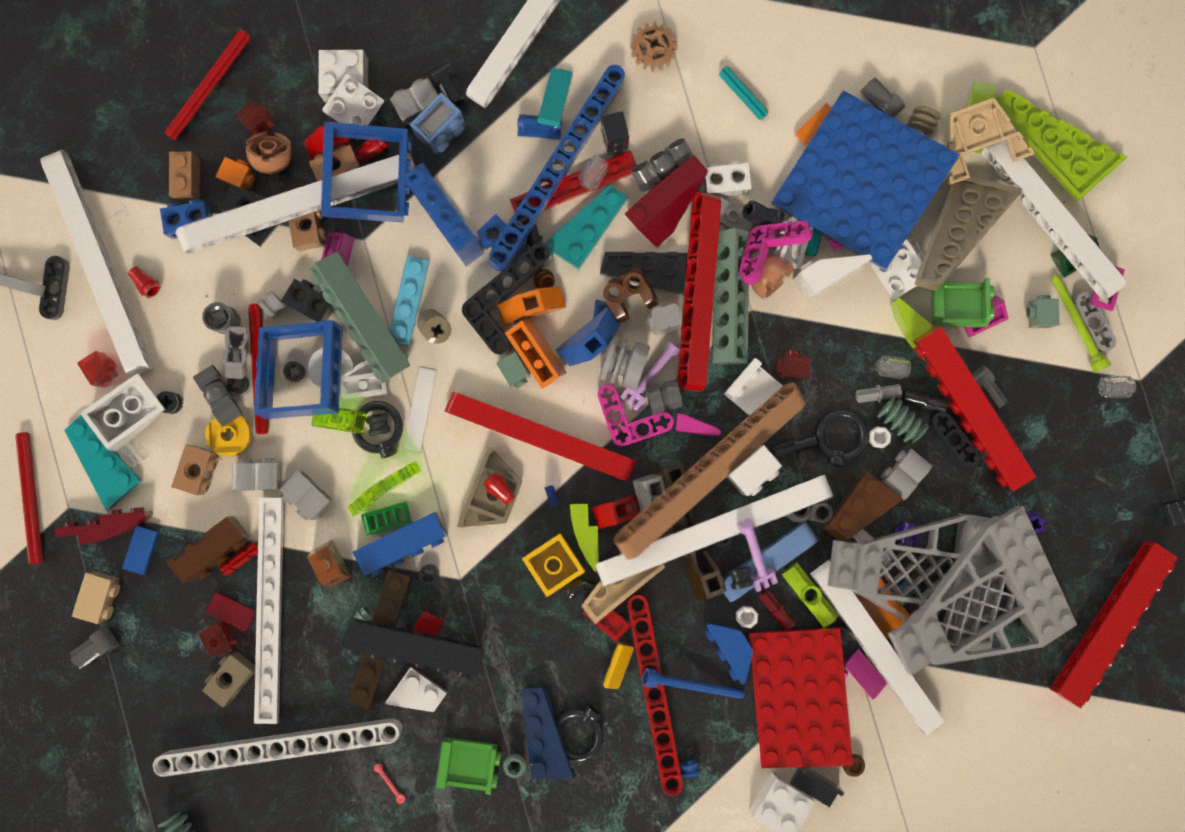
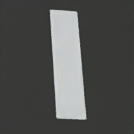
M419 367L403 449L416 452L421 451L436 370Z

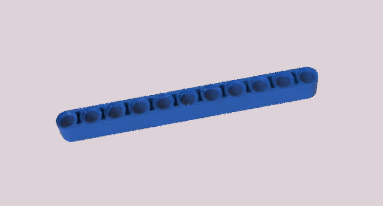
M611 65L606 69L491 249L490 265L494 270L503 271L510 265L600 123L601 116L605 115L621 90L625 77V72L621 66ZM615 76V77H617L619 80H618V81H612L609 77ZM598 94H605L608 98L602 99ZM593 111L597 115L591 117L587 114V112ZM583 129L586 133L578 134L575 130ZM570 146L574 151L566 152L564 147ZM560 164L563 169L555 170L552 166ZM548 182L552 187L545 189L540 184ZM537 200L540 202V205L533 207L529 202ZM520 218H525L529 223L527 225H520L517 221ZM513 236L517 239V242L509 244L505 239ZM501 254L506 260L498 263L494 260V257Z

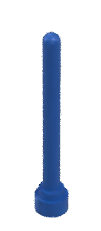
M646 668L643 672L642 684L645 687L654 688L661 684L739 699L745 696V692L741 689L663 676L656 669Z

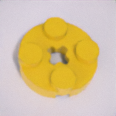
M242 416L224 427L214 418L211 423H208L205 430V440L209 448L216 452V454L224 457H234L245 452L249 448L252 439V430L248 420ZM228 428L231 429V432H234V436L231 437L230 441H228L227 437L223 436L228 431Z

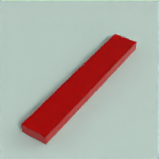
M631 150L566 176L544 210L632 175L631 170L637 164ZM549 183L542 187L548 189L551 188L552 185ZM528 192L509 199L514 212H516ZM532 200L529 202V204L533 207H537L540 205V202L537 200Z

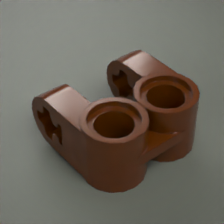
M639 268L629 269L617 278L610 279L604 287V299L615 319L620 324L630 319L623 299L633 294H640L648 309L659 305L658 298L645 273ZM637 277L641 283L636 286L632 285L629 282V278ZM611 287H617L620 289L621 293L619 295H613L610 293L609 289Z

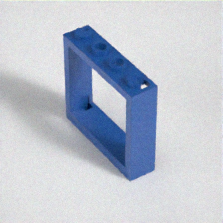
M325 122L321 217L403 223L404 216L409 214V202H405V194H409L410 187L403 178L406 172H410L411 159L406 158L407 151H411V137H407V129ZM334 137L399 142L397 212L331 207Z
M421 163L404 175L403 178L463 264L468 266L482 256L483 252L476 237L424 165Z
M333 320L260 328L259 340H257L258 357L256 359L257 375L254 383L256 389L253 405H255L254 414L264 419L339 413L343 327ZM323 336L320 404L273 408L277 340Z

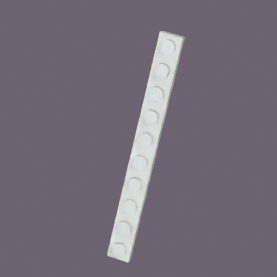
M273 497L259 498L254 723L277 724L279 722L284 500Z

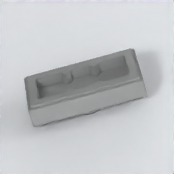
M719 196L721 198L720 224L728 229L738 228L750 231L753 223L743 218L742 209Z

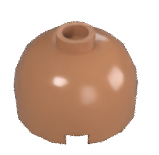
M267 132L255 134L247 140L246 154L248 162L255 170L269 175L279 173L287 168L291 160L290 141L286 136L279 133H274L275 136H267Z
M776 255L768 256L764 262L761 279L757 283L752 284L751 287L761 299H764V297L768 298L781 287L784 276L789 277L794 267L784 258Z

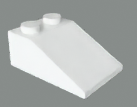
M871 255L821 259L815 263L811 260L796 271L798 275L793 280L805 299L809 301L864 266L873 258Z
M137 373L80 414L106 449L117 451L134 439L165 408Z

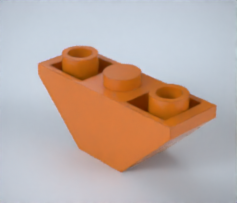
M560 286L539 288L518 294L497 305L503 326L567 308Z

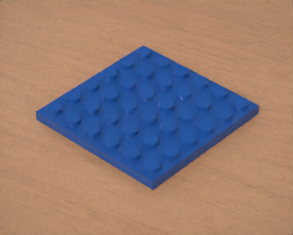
M843 90L771 204L790 216L797 218L799 221H806L811 228L857 255H871L873 259L869 262L886 271L958 160L960 154Z

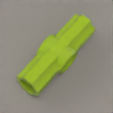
M797 562L788 566L781 573L822 627H826L836 620L839 615ZM813 589L815 592L814 598L806 600L805 592Z

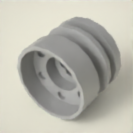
M614 335L612 341L606 347L601 362L600 379L605 381L609 371L613 373L610 383L614 384L618 375L623 376L622 387L636 391L650 346L636 342L630 351L627 350L628 339H624L621 348L617 346L619 336Z

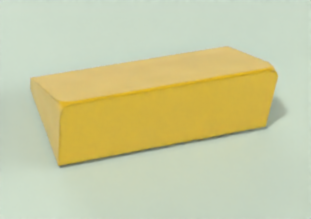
M620 641L617 643L603 681L605 688L618 689L620 687L634 650L633 646Z

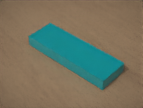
M557 68L551 69L538 116V123L555 127L560 126L573 72Z

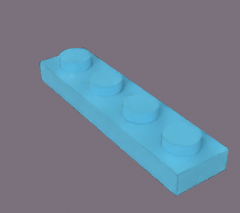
M407 256L389 331L395 342L399 345L408 347L411 345L430 264L428 260Z

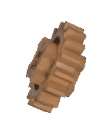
M656 21L653 22L652 27L645 23L644 30L638 27L637 34L632 35L634 42L630 43V49L633 50L631 56L637 57V65L641 62L643 63L644 70L648 66H651V71L653 72L655 66L663 70V64L665 63L669 66L671 64L670 58L675 59L676 57L674 51H677L678 44H675L677 37L670 36L672 29L665 30L664 23L660 27H657ZM640 47L644 50L645 56L642 54Z

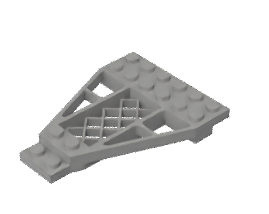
M1016 506L1002 516H994L977 526L979 531L925 604L913 612L907 622L888 633L908 674L913 675L930 663L940 665L1042 648L1077 625L1023 506ZM984 541L994 562L976 573L970 558ZM965 568L969 578L947 591L961 570ZM993 576L999 577L996 589L990 588ZM1004 585L1008 593L1003 592ZM978 586L981 587L978 600L972 599L974 588ZM988 590L994 592L992 604L985 603ZM1002 595L1008 596L1005 609L999 607ZM958 598L964 599L961 611L954 610ZM971 601L977 603L974 616L968 614ZM984 605L990 607L987 620L981 618ZM941 609L946 610L943 623L937 619L938 611ZM998 610L1003 611L1001 614L996 616ZM953 612L959 614L956 627L950 626ZM966 617L973 618L970 631L963 630ZM1019 617L1030 642L1009 645L1003 628ZM980 621L986 622L985 624L979 627ZM949 628L955 630L952 643L948 642L946 638ZM962 632L968 634L961 639ZM995 633L1000 647L965 653L968 649Z
M959 513V515L869 541L863 540L850 543L834 540L827 586L850 589L900 620L907 622L909 618L887 605V600L917 603L919 608H921L928 600L925 598L933 593L948 573L947 571L943 574L939 566L946 561L951 569L979 531L977 526L990 518ZM958 522L954 553L938 551L939 527ZM929 531L928 545L925 549L895 545L897 539ZM984 541L970 558L976 573L994 562ZM891 549L902 551L897 556H895ZM911 552L922 554L915 559ZM887 553L891 561L884 566L882 564V556ZM931 555H937L941 557L935 562ZM907 556L911 563L904 569L899 561ZM924 559H927L931 566L923 571L919 564ZM895 565L900 573L892 579L888 570ZM915 568L919 576L912 581L908 573ZM965 568L961 570L947 591L969 578ZM935 571L939 579L932 584L928 576ZM884 575L888 583L880 588L879 578ZM998 576L992 577L990 588L996 589ZM904 578L908 586L900 591L896 584ZM924 581L928 588L920 593L916 586ZM977 586L974 588L972 599L978 600L981 587ZM893 588L897 595L886 594V592ZM988 590L985 603L992 604L993 591ZM910 591H913L916 597H909L906 595ZM963 598L956 600L954 610L961 611ZM971 601L968 610L969 615L974 616L977 603ZM984 605L982 619L987 620L990 607ZM953 612L950 626L956 627L959 614ZM966 617L963 630L970 631L973 618ZM980 621L979 627L985 624L986 622ZM951 628L948 629L946 636L950 643H952L955 632ZM962 632L961 639L968 634ZM993 634L967 651L991 649Z

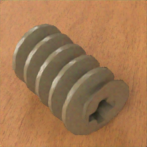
M918 106L914 109L913 115H911L906 125L924 135H932L934 130L931 127L938 125L936 120L941 119V114L933 108Z
M425 310L417 318L418 330L427 341L433 344H440L450 337L452 330L450 323L436 310Z

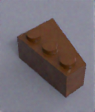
M863 473L856 478L833 511L830 521L826 522L822 528L839 541L848 540L902 501L903 498L870 473Z
M228 516L205 532L203 537L195 544H189L185 547L186 551L178 558H170L166 563L183 583L197 579L202 581L212 573L210 569L216 564L220 566L229 559L228 554L233 550L237 552L247 544L245 540L250 535L234 516Z

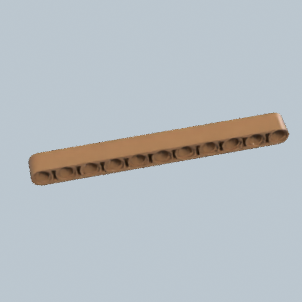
M788 383L782 386L615 535L614 542L626 559H634L639 556L805 406L806 401L795 383Z

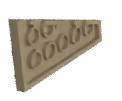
M972 176L951 184L917 274L915 285L937 291L1018 198L1022 188Z

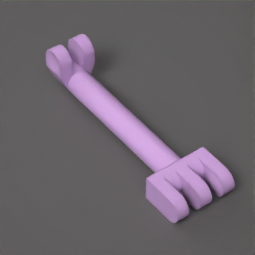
M668 342L664 347L665 351L640 381L636 391L626 388L619 397L624 400L630 394L631 397L627 401L629 406L636 399L638 402L635 404L634 410L637 411L646 400L641 395L645 387H648L672 355L675 356L680 350L671 342Z
M748 518L745 520V524L742 522L737 523L739 531L746 535L758 573L751 577L756 592L762 590L761 582L765 589L770 587L768 579H770L773 585L778 583L775 572L771 568L767 570L765 568L752 520Z

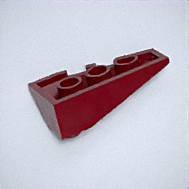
M692 155L635 203L625 215L658 248L676 230L679 221L688 209L687 207L709 171L695 155Z

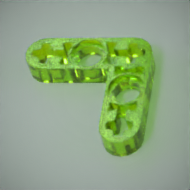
M415 461L382 479L347 507L353 517L357 516L385 493L422 471L421 467Z

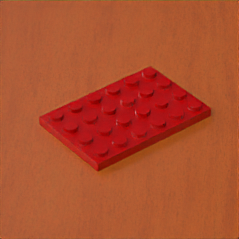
M840 627L749 632L750 647L753 650L751 662L761 769L853 766Z

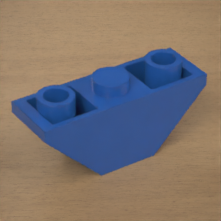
M606 307L560 345L556 352L569 366L590 361L608 347L621 324L617 322Z
M707 621L704 623L707 627L704 632L710 642L715 640L719 647L716 652L722 662L727 660L731 668L727 670L734 681L738 679L741 684L746 683L753 650L743 633L738 628Z

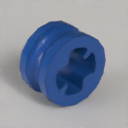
M689 760L679 764L680 769L683 770L681 776L689 778L699 775L701 773V770L697 767L699 761Z

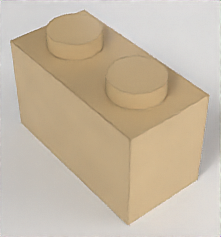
M96 571L85 573L72 617L95 624L107 622L113 613V600L117 597L120 590V585H118L120 578Z

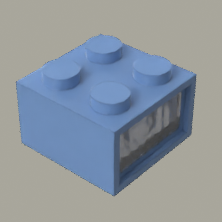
M440 93L410 126L416 138L436 155L448 147L449 141L454 136L457 137L463 132L465 122L461 111L446 96Z

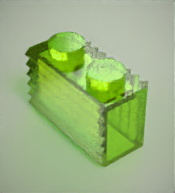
M339 408V413L313 415L311 425L363 434L367 414L362 411Z

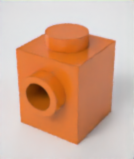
M225 157L216 178L227 185L231 184L248 190L254 184L255 172L249 168L250 164L240 159L236 162Z

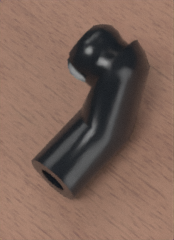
M577 578L567 584L565 596L568 599H574L582 591L591 593L598 583Z

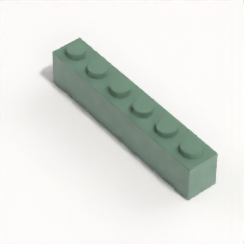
M338 252L315 262L309 270L311 279L323 291L324 299L332 305L337 319L343 322L347 328L350 339L356 342L360 348V354L371 365L374 376L380 379L383 384L411 366Z

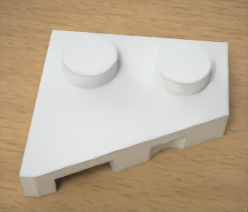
M411 666L385 703L387 705L434 712L447 694V691Z

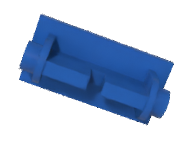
M519 114L517 136L561 140L562 119L560 126L555 127L538 123V116Z

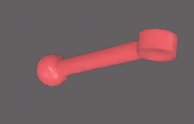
M379 763L374 766L375 772L380 773L396 795L397 803H404L405 795L399 793L383 771V766Z

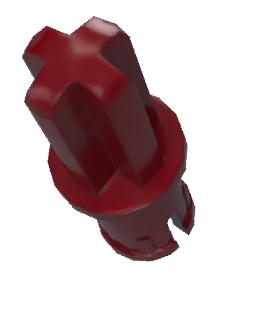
M769 589L764 590L759 595L761 601L771 612L770 616H774L784 630H790L796 624V621L785 610V605L781 604Z

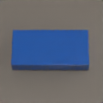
M140 525L136 526L122 569L146 575L160 532Z

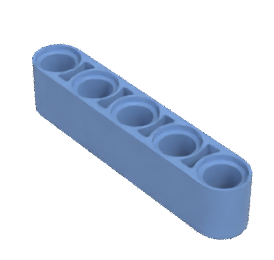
M806 521L798 524L760 551L766 570L771 568L776 572L819 540ZM753 557L738 567L750 566V578L758 574ZM728 574L722 578L727 590L724 592V595L729 602L735 601L754 588V586L732 589V577Z

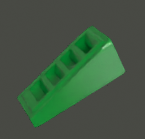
M407 501L361 514L367 536L413 523ZM398 508H401L404 521L399 520ZM388 511H392L394 524H391ZM383 513L384 521L386 524V526L383 527L379 517V514ZM371 516H374V520L377 527L376 529H373L370 519Z

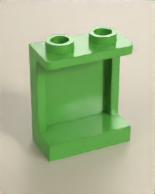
M985 278L982 283L944 282L937 291L932 290V325L987 327L990 319H994L995 313L994 306H991L994 286L990 285V278Z
M445 737L442 742L436 788L445 789L446 786L483 790L486 791V794L490 795L492 788L497 787L498 774H494L495 765L499 766L501 752L497 751L498 744Z

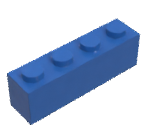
M433 512L353 551V554L363 575L370 574L371 577L383 573V567L389 564L393 568L403 563V557L409 554L413 558L423 553V548L430 544L434 548L444 543L443 538L448 536L438 513Z

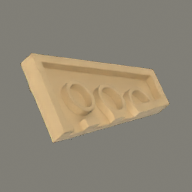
M663 564L657 565L606 586H603L600 580L581 607L596 624L664 569L665 566Z

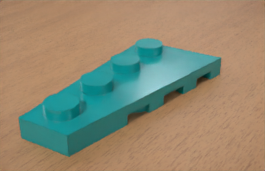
M609 185L544 244L549 246L555 255L577 270H580L628 197Z
M82 415L64 430L106 511L112 509L143 481L117 451L106 449Z

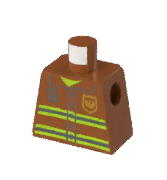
M333 540L313 549L307 556L322 586L334 587L352 577Z

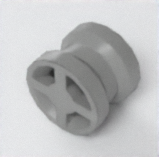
M271 290L267 293L266 298L260 299L257 302L271 318L276 316V312L279 309L283 310L286 307L281 302V299Z

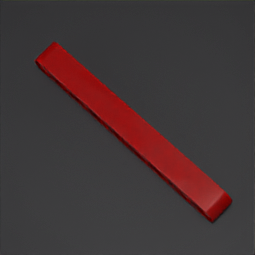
M697 192L694 195L691 207L677 384L680 389L703 391L707 382L721 214V198L717 195Z
M454 391L451 392L444 410L446 413L627 482L636 463L635 460Z
M634 593L629 596L627 606L642 680L644 669L647 666H655L660 674L661 669L648 602L643 594ZM636 598L644 601L643 607L639 610L631 607L632 601ZM639 621H646L648 623L647 629L643 632L635 628L636 623ZM644 643L652 645V650L647 654L640 651V646ZM659 684V686L654 687L660 690V695L656 698L648 695L649 690L652 689L651 687L643 686L662 788L666 794L675 796L682 790V779L664 685ZM655 711H663L665 713L664 717L661 720L654 719L653 713ZM667 733L669 738L665 742H660L657 740L658 735ZM669 755L673 757V761L670 764H663L661 762L662 758ZM670 778L677 780V784L673 787L666 785V781Z

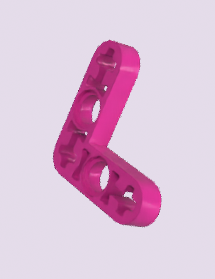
M806 221L760 225L753 228L748 235L739 270L742 280L747 285H752L761 279L769 247L803 244L809 241L813 231ZM785 231L783 236L775 238L778 233ZM760 252L757 257L751 258L753 253Z
M603 385L598 390L599 403L611 438L617 446H626L665 433L673 427V418L666 412L628 423L615 387ZM604 389H608L609 392L613 391L614 395L611 396L612 403L617 401L618 405L605 409L604 405H608V401L606 398L601 397L604 394ZM613 409L621 413V418L617 422H612L608 418V413ZM661 416L664 419H669L667 428L664 429L663 426L655 427L657 432L653 433L652 425L649 422L650 419H653V423L659 422ZM624 422L625 426H621V430L623 433L628 434V437L625 438L626 442L622 443L621 440H616L615 436L618 435L617 428L612 430L611 426ZM640 423H645L649 427V432L645 436L639 435L636 431V427Z

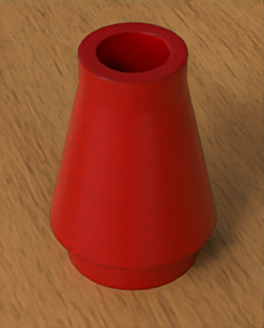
M366 140L355 154L364 163L386 152L385 149L389 146L386 141Z
M138 266L128 271V276L132 279L142 296L151 298L160 291L159 281L142 271Z
M494 472L483 482V485L486 487L485 490L506 505L516 496L501 474L498 475Z

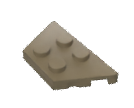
M488 446L457 527L503 524L508 521L523 481L492 447ZM494 472L502 475L511 491L516 495L507 505L485 490L486 487L483 485V482Z

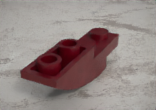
M144 507L130 508V513H122V509L108 510V515H99L100 520L86 521L85 526H79L78 522L64 523V527L55 528V536L78 535L79 544L112 539L146 522L153 516V511H145Z

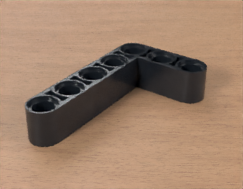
M544 243L533 245L470 297L462 306L463 316L495 354H508L512 350L513 345L503 328L490 312L552 261L553 251ZM545 248L547 256L543 260H539L537 252ZM528 262L530 269L526 274H522L520 266ZM510 276L513 281L512 285L509 288H505L503 280ZM493 290L495 292V299L492 302H488L486 295L489 291ZM473 304H476L478 307V313L475 316H472L469 312ZM489 321L492 325V330L486 334L483 331V325ZM502 338L506 342L504 350L499 351L496 343Z

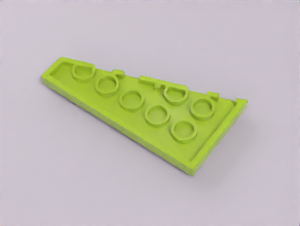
M1008 88L995 98L1010 118L1011 124L1024 137L1023 140L1028 147L1033 149L1034 156L1076 202L1083 198L1128 157L1111 150V147L1105 143L1101 144L1093 140L1091 135L1062 119L1058 120L1049 115L1050 112L1045 109L1040 110L1033 106L1029 100Z

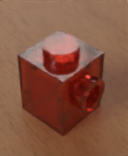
M253 100L236 113V116L253 135L266 132L274 125L268 118L270 113L262 104L257 106Z
M792 350L787 351V354L781 355L780 359H777L776 372H779V378L808 379L810 376L811 356L800 355V351Z
M95 351L77 362L92 386L106 387L113 383V379L118 376L115 370L117 368L115 362L110 357H107L105 353Z
M224 621L217 622L198 633L210 657L219 654L221 658L233 651L231 646L237 644L229 626Z

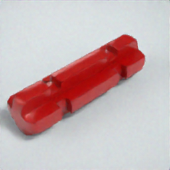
M251 542L246 546V549H242L231 557L229 562L223 563L219 567L220 571L225 576L230 575L235 569H238L250 560L251 556L258 554V544Z

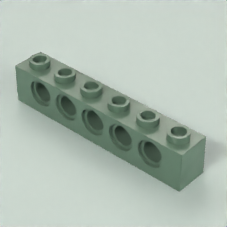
M738 228L719 231L713 306V364H748L749 285L742 280L739 270L749 231Z

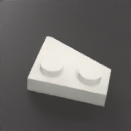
M367 360L359 363L354 369L341 376L340 392L342 401L387 394L386 383L382 384L380 379L374 376L372 367Z

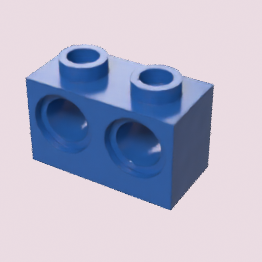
M193 199L188 204L183 205L171 203L166 208H160L163 233L171 239L178 238L175 232L178 228L212 217L211 206L201 199ZM201 212V218L195 221L196 213ZM179 215V222L177 224H173V219Z
M495 214L477 231L480 237L478 242L486 250L488 248L492 249L507 224ZM491 230L499 232L498 237L495 239H490L487 235ZM513 236L505 239L509 244L517 242V239ZM525 243L522 244L510 264L528 250ZM501 254L494 257L499 263L506 260Z

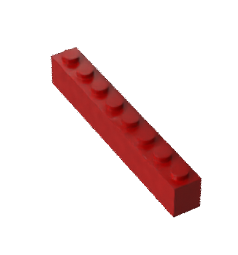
M935 326L914 339L915 353L920 359L924 358L928 364L925 366L931 377H936L940 383L937 385L940 392L944 396L947 395L951 401L949 403L950 408L956 415L959 414L963 420L961 425L967 433L971 432L975 438L972 441L978 451H983L986 458L984 461L991 470L994 469L998 475L996 480L1000 486L1015 491L1036 478L943 328Z
M1144 541L1051 685L1050 690L1078 708H1082L1083 705L1089 702L1090 694L1095 686L1101 683L1105 670L1114 663V656L1126 644L1127 636L1131 630L1137 627L1139 617L1151 605L1150 600L1154 594L1162 588L1166 575L1174 569L1177 556L1155 542Z

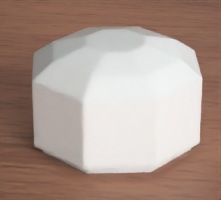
M874 427L869 431L868 442L873 447L884 448L890 443L891 433L886 427Z
M742 606L736 611V621L741 627L751 628L758 621V613L752 606Z

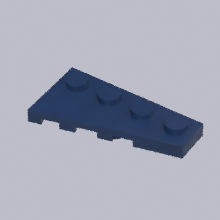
M546 687L522 688L531 779H568L576 777L575 770L571 768L568 759L570 757L568 750L564 747L561 739L560 727L557 726L553 715L555 713Z

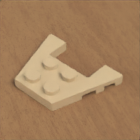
M994 97L948 114V148L960 154L948 174V185L970 178L963 155L995 143L1006 141L1012 162L1035 154L1033 149L1028 147L1023 140L1024 137L1021 133L1017 132L1011 124L1010 118Z

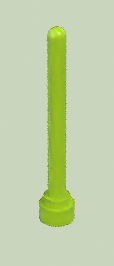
M1054 274L1051 277V281L1092 358L1090 366L1095 373L1111 366L1108 357L1105 358L1097 349L1060 276Z

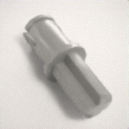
M899 384L883 387L876 385L875 388L857 390L855 396L858 403L882 402V400L891 399L896 396L895 398H901L902 391Z

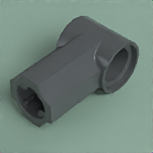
M876 77L871 79L860 91L875 108L893 118L905 108V103L901 97L895 93H890Z
M982 365L971 373L994 411L1005 405L1007 399L994 383L995 377L986 366Z
M105 626L90 635L88 641L69 653L70 660L75 666L82 669L99 656L109 653L120 644L108 626Z

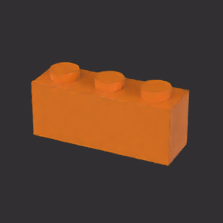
M531 318L522 320L505 332L542 389L567 373Z

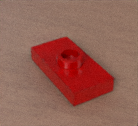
M614 610L596 623L600 629L616 642L631 626ZM584 611L583 614L591 620L588 614Z

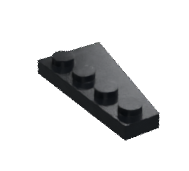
M605 252L600 275L617 278L629 269L639 268L645 273L652 288L684 295L688 253ZM637 277L629 278V282L641 283Z

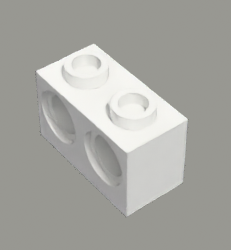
M733 161L729 165L721 166L720 163H713L705 167L709 171L703 181L705 193L721 197L750 193L752 187L749 163ZM735 173L740 174L743 181L736 182L733 180L732 175ZM718 176L721 179V183L713 184L710 177Z

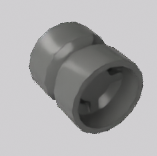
M220 302L209 304L205 307L202 314L205 326L220 334L225 335L229 326H240L241 319L239 313Z
M676 379L664 382L662 387L658 384L645 387L652 415L665 412L667 407L670 410L683 407Z

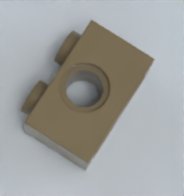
M238 651L231 655L226 654L219 662L221 667L216 673L212 672L205 680L207 685L202 690L222 707L231 703L255 672V665ZM225 673L231 674L232 683L225 680Z

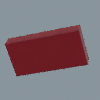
M217 591L205 613L246 632L257 610Z

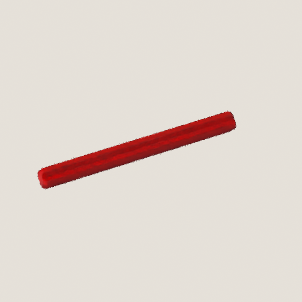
M239 30L166 129V135L174 140L179 137L251 39L248 33Z
M256 303L248 305L253 400H255L256 391L254 383L257 375V340H259V329L263 327L262 308ZM254 414L255 433L258 435L268 434V419Z
M21 432L15 434L28 562L29 564H38L43 562L30 434Z

